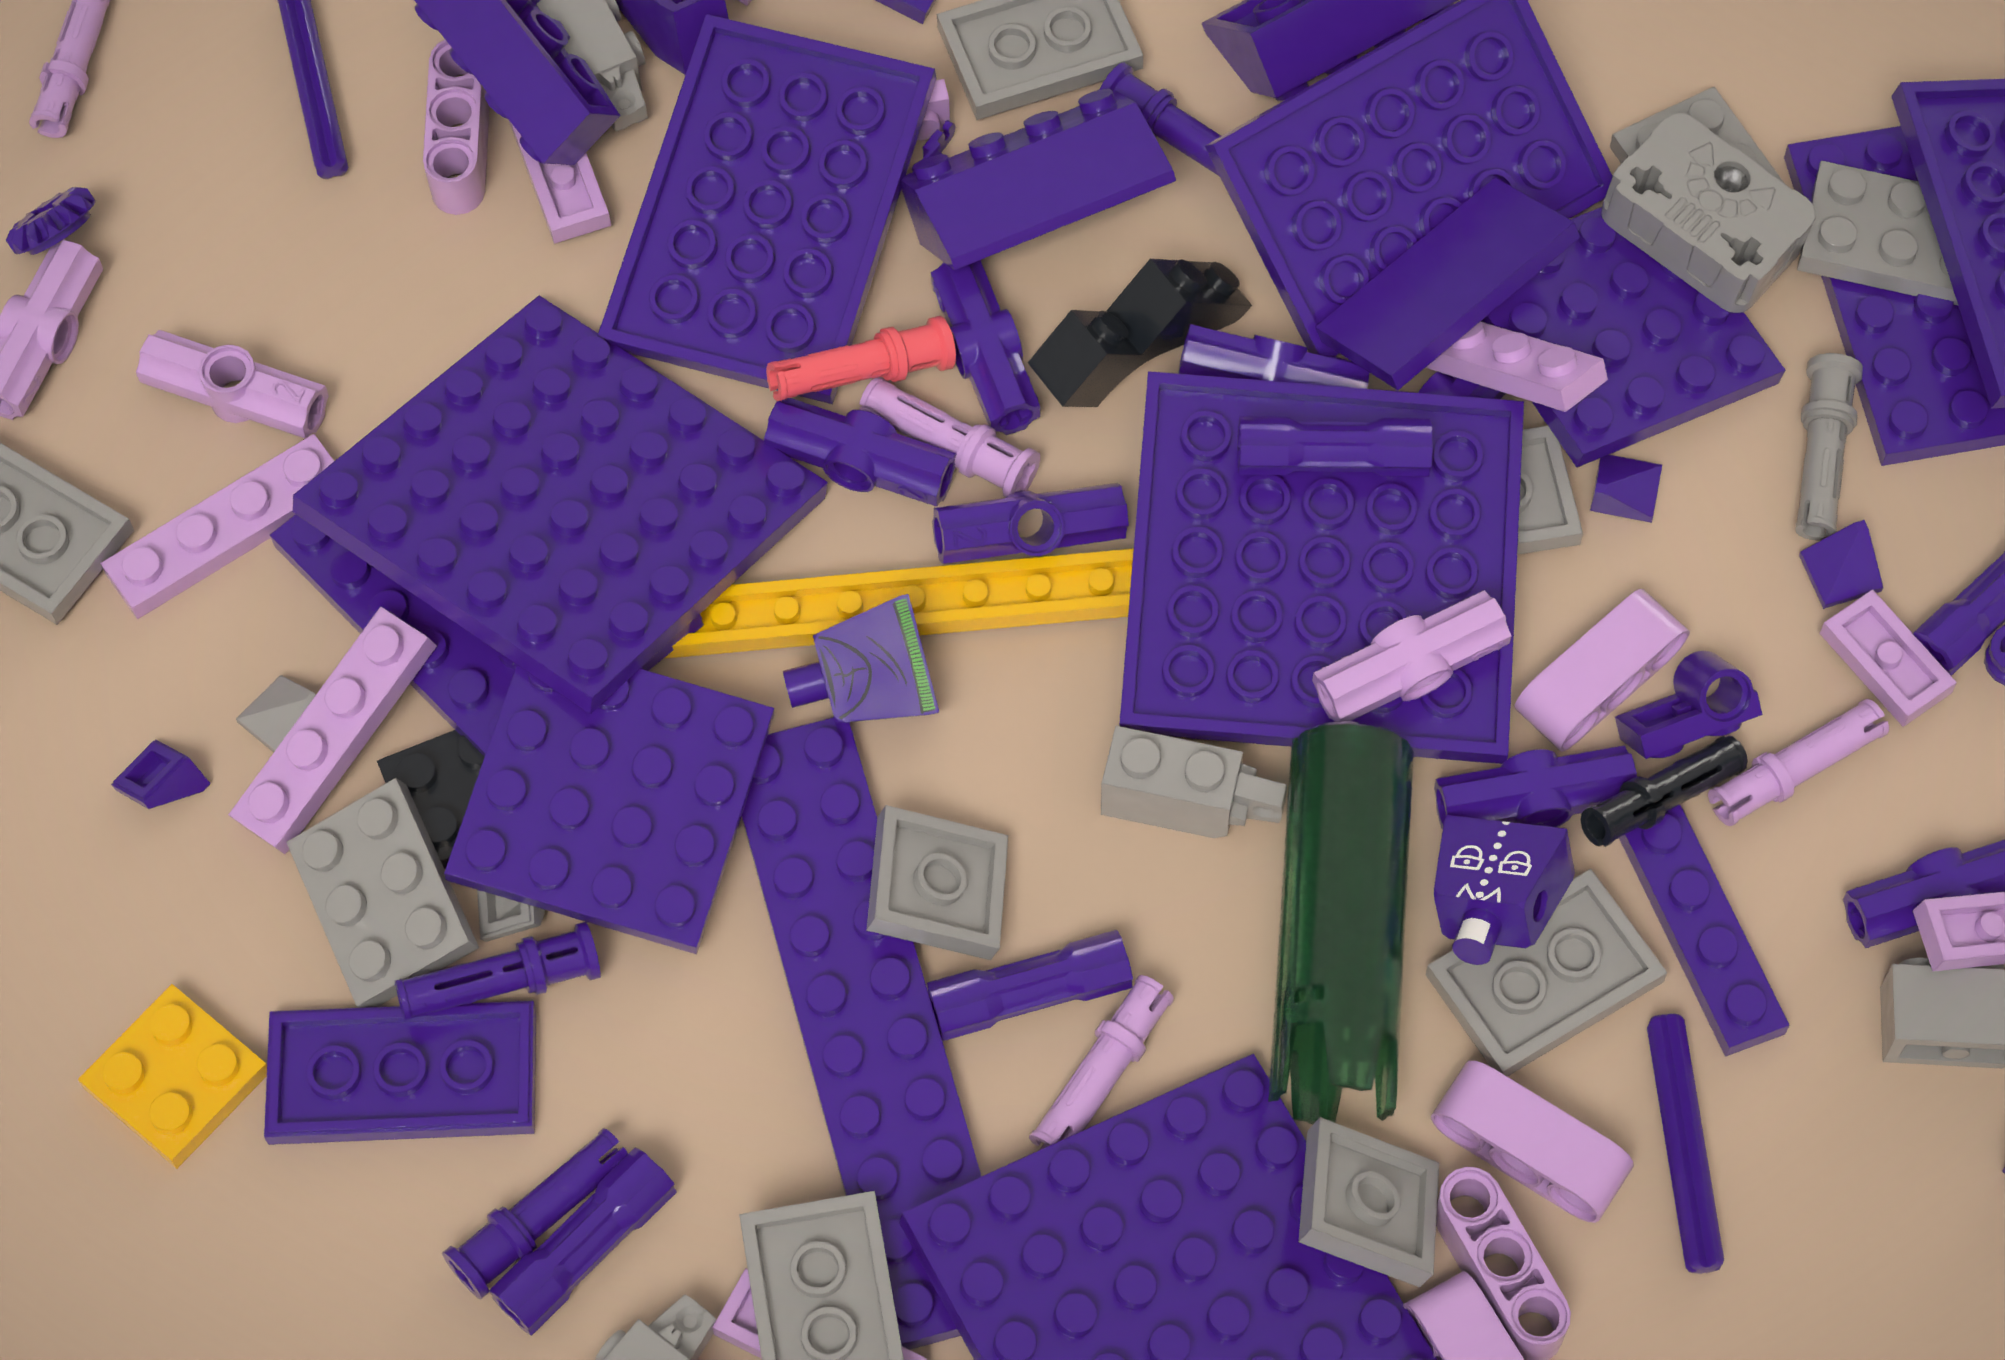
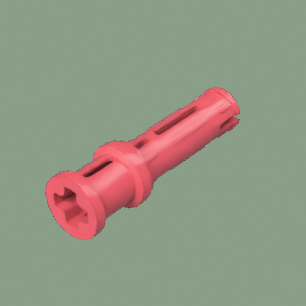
M942 316L928 318L924 326L897 331L894 327L880 329V332L875 334L873 340L842 346L798 358L769 362L766 370L767 381L770 391H774L773 398L777 402L796 397L797 395L848 385L870 378L883 377L887 381L897 382L905 380L909 372L936 366L940 371L953 369L956 361V349L953 334L947 321Z

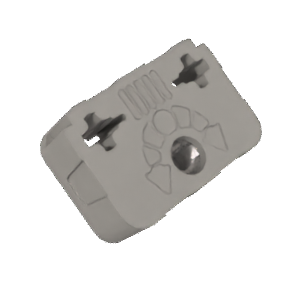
M1673 113L1665 117L1632 155H1629L1616 169L1602 205L1601 215L1609 227L1719 307L1728 312L1741 313L1750 309L1798 257L1815 221L1816 210L1814 205L1805 196L1791 189L1738 148L1732 147L1711 132L1703 123L1686 113Z

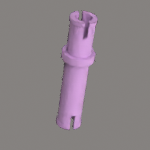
M72 0L58 37L53 57L50 63H44L39 77L42 84L41 92L29 120V124L33 129L37 128L40 120H42L38 129L39 134L51 138H60L66 135L75 101L78 95L82 96L85 93L89 81L86 74L88 63L110 0Z
M1864 699L1854 708L1775 754H1767L1765 752L1753 759L1750 769L1721 786L1709 790L1708 799L1710 804H1715L1720 800L1723 802V804L1713 809L1714 813L1725 825L1733 826L1743 817L1771 801H1779L1781 803L1792 797L1794 787L1877 738L1886 736L1889 732L1888 721H1882L1877 725L1873 723L1875 720L1885 716L1883 711L1874 701Z
M1139 975L1135 980V985L1111 1020L1101 1021L1095 1030V1035L1098 1039L1036 1130H1033L1029 1135V1139L1034 1145L1039 1146L1043 1142L1045 1143L1041 1147L1043 1149L1086 1128L1130 1061L1139 1062L1146 1051L1143 1042L1166 1008L1173 1003L1174 997L1168 990H1164L1162 995L1158 994L1164 987L1152 978Z

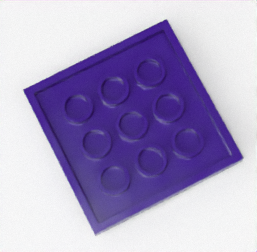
M1602 207L1570 219L1575 222L1580 238L1481 320V322L1523 333L1533 338L1570 347L1573 350L1603 358L1608 380L1568 411L1564 412L1532 402L1577 468L1779 384L1786 371L1744 312L1732 313L1722 309L1617 233L1604 222L1601 215Z
M516 665L444 872L446 881L697 954L774 718V708L639 669L595 711L589 714Z

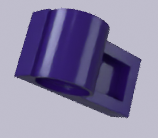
M1697 651L1685 657L1678 665L1673 679L1675 694L1615 716L1620 740L1642 757L1648 759L1673 756L1684 748V744L1705 736H1723L1733 733L1741 727L1742 722L1763 714L1758 692L1753 689L1752 682L1746 674L1713 652ZM1720 678L1716 691L1706 697L1709 686L1716 679Z

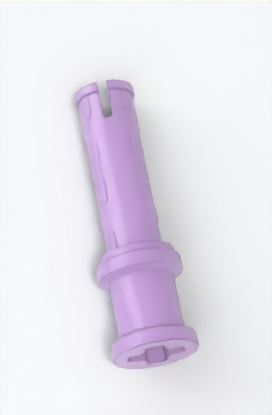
M881 377L871 380L862 394L860 410L881 416L890 422L896 430L915 440L956 453L955 467L964 476L971 478L977 475L1003 489L1004 497L1020 490L1027 491L1040 463V453L1031 448L1022 451L997 438L996 430L986 424H977L972 427L949 416L927 402L900 390Z

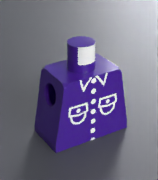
M1446 815L1436 870L1434 901L1441 932L1447 938L1454 939L1452 949L1460 960L1472 965H1483L1490 961L1495 945L1524 949L1535 945L1575 875L1567 829Z

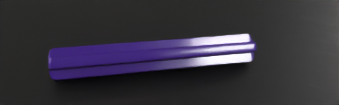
M278 0L317 175L323 179L343 176L349 167L311 0Z
M1679 1014L1657 1015L1650 1019L1647 1033L1685 1268L1690 1273H1710L1720 1270L1724 1262V1254L1685 1020Z

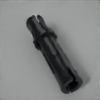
M1721 736L1713 743L1674 762L1672 765L1648 778L1638 776L1624 782L1618 794L1595 806L1586 808L1581 813V827L1585 836L1595 846L1600 847L1603 845V847L1612 844L1614 840L1636 828L1645 830L1654 827L1664 819L1667 811L1691 798L1697 797L1702 792L1724 780L1743 773L1748 763L1744 747L1733 736Z

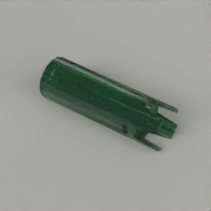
M1352 721L1324 723L1311 727L1302 732L1297 738H1293L1290 748L1268 1102L1279 1101L1280 1096L1287 1093L1290 1073L1293 1119L1308 1122L1309 1124H1314L1320 1117L1335 1123L1342 1089L1372 1090L1374 1078L1377 1118L1383 1121L1387 1117L1393 1116L1396 1109L1414 751L1407 740L1390 729L1381 726L1374 727Z

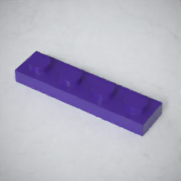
M1681 805L1667 811L1664 819L1654 827L1645 830L1636 828L1621 836L1619 840L1725 1057L1785 1035L1790 1025Z

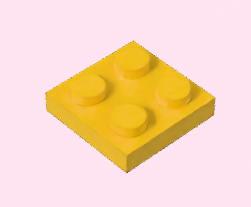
M171 984L78 1078V1081L90 1095L178 1169L267 1077V1064L183 992Z

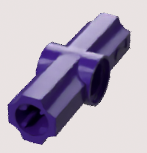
M981 260L957 270H953L943 262L941 266L931 272V284L941 312L944 314L953 334L956 349L955 363L963 379H970L988 426L995 429L996 432H1002L1005 435L1025 430L1032 421L1041 417L1040 404L1031 385L1030 377L1027 375L1022 363L1023 351L1014 320L1007 309H1000Z
M1189 324L1178 374L1365 389L1368 387L1370 373L1349 360L1307 352L1308 347L1254 335L1253 339L1192 324Z
M787 398L782 401H776L768 418L764 444L778 449L790 458L823 468L825 474L832 481L849 490L869 492L876 486L937 507L941 501H944L952 484L956 453L897 434L896 429L890 422L872 412L852 410L846 416L793 398Z
M1118 483L1038 494L1032 491L1020 490L1002 499L933 508L934 515L932 520L934 543L939 561L942 564L1025 553L1029 556H1042L1051 553L1055 548L1125 539L1127 527L1129 526L1127 503L1124 499L1122 486ZM1041 509L1043 520L1040 529L1032 536L1020 537L1018 522L1021 516L1029 510Z
M1625 745L1557 757L1556 753L1551 750H1530L1510 757L1499 768L1437 778L1434 785L1437 815L1441 829H1443L1446 815L1558 827L1567 822L1572 815L1581 814L1586 808L1595 806L1618 794L1624 782L1637 777V771L1632 754L1627 751Z
M2005 840L1962 853L1957 847L1941 849L1918 859L1904 873L1880 879L1847 891L1843 898L1846 909V921L1855 940H1859L1866 949L1918 932L1919 929L1913 910L1925 899L2005 892Z

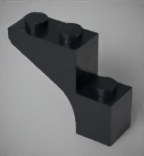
M1150 258L1107 311L1071 310L1027 363L1062 407H1098L1107 395L1138 367L1163 353L1184 345L1189 324L1220 330L1237 322L1252 305L1238 289L1240 282L1236 275L1221 263Z

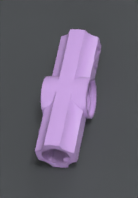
M63 239L61 243L50 247L24 296H12L1 312V417L10 420L17 416L23 417L52 363L62 364L67 360L74 348L79 328L78 315L103 271L100 259L89 253L80 244Z
M158 330L154 335H148L139 351L140 358L136 374L140 383L211 406L217 417L226 422L240 423L252 420L306 439L310 434H316L325 417V407L329 397L325 385L256 363L248 351L239 346L224 345L212 348ZM241 381L234 387L224 388L229 382Z
M1484 590L1424 620L1421 616L1414 615L1395 622L1381 631L1372 640L1370 646L1314 672L1312 681L1325 712L1339 727L1399 697L1403 701H1410L1434 691L1452 676L1454 670L1508 645L1512 635L1508 629L1506 617L1498 602Z

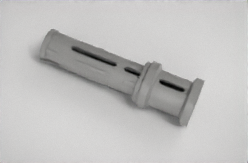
M1838 353L1818 354L1807 362L1806 373L1811 380L1809 403L1805 404L1801 410V422L1808 431V440L1800 491V507L1798 509L1795 531L1805 539L1821 541L1825 539V536L1828 537L1837 532V509L1843 473L1844 448L1847 435L1857 425L1858 418L1857 411L1852 406L1855 384H1858L1862 379L1863 365L1851 356Z

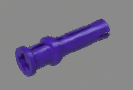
M1125 62L1118 64L1108 74L1099 90L1111 89L1113 92L1117 91L1135 101L1155 138L1158 136L1172 147L1219 176L1205 145L1221 137V135L1176 107L1177 100L1172 92L1165 88L1160 91L1155 90L1133 75V68Z
M587 922L575 924L574 932L536 941L532 936L522 938L521 942L516 943L515 951L459 964L405 980H395V987L403 1018L406 1022L414 1017L463 1004H470L478 1000L526 988L529 994L533 992L536 995L546 993L548 985L584 975L590 981L601 978V971L590 928Z
M603 1128L599 1131L594 1139L523 1197L510 1210L503 1206L499 1210L493 1209L487 1214L488 1223L459 1248L449 1246L442 1252L451 1270L472 1294L480 1300L489 1293L488 1284L515 1261L533 1252L537 1248L535 1240L593 1192L599 1182L628 1155L624 1147L619 1150L614 1148L599 1161L605 1153L620 1142L609 1130Z

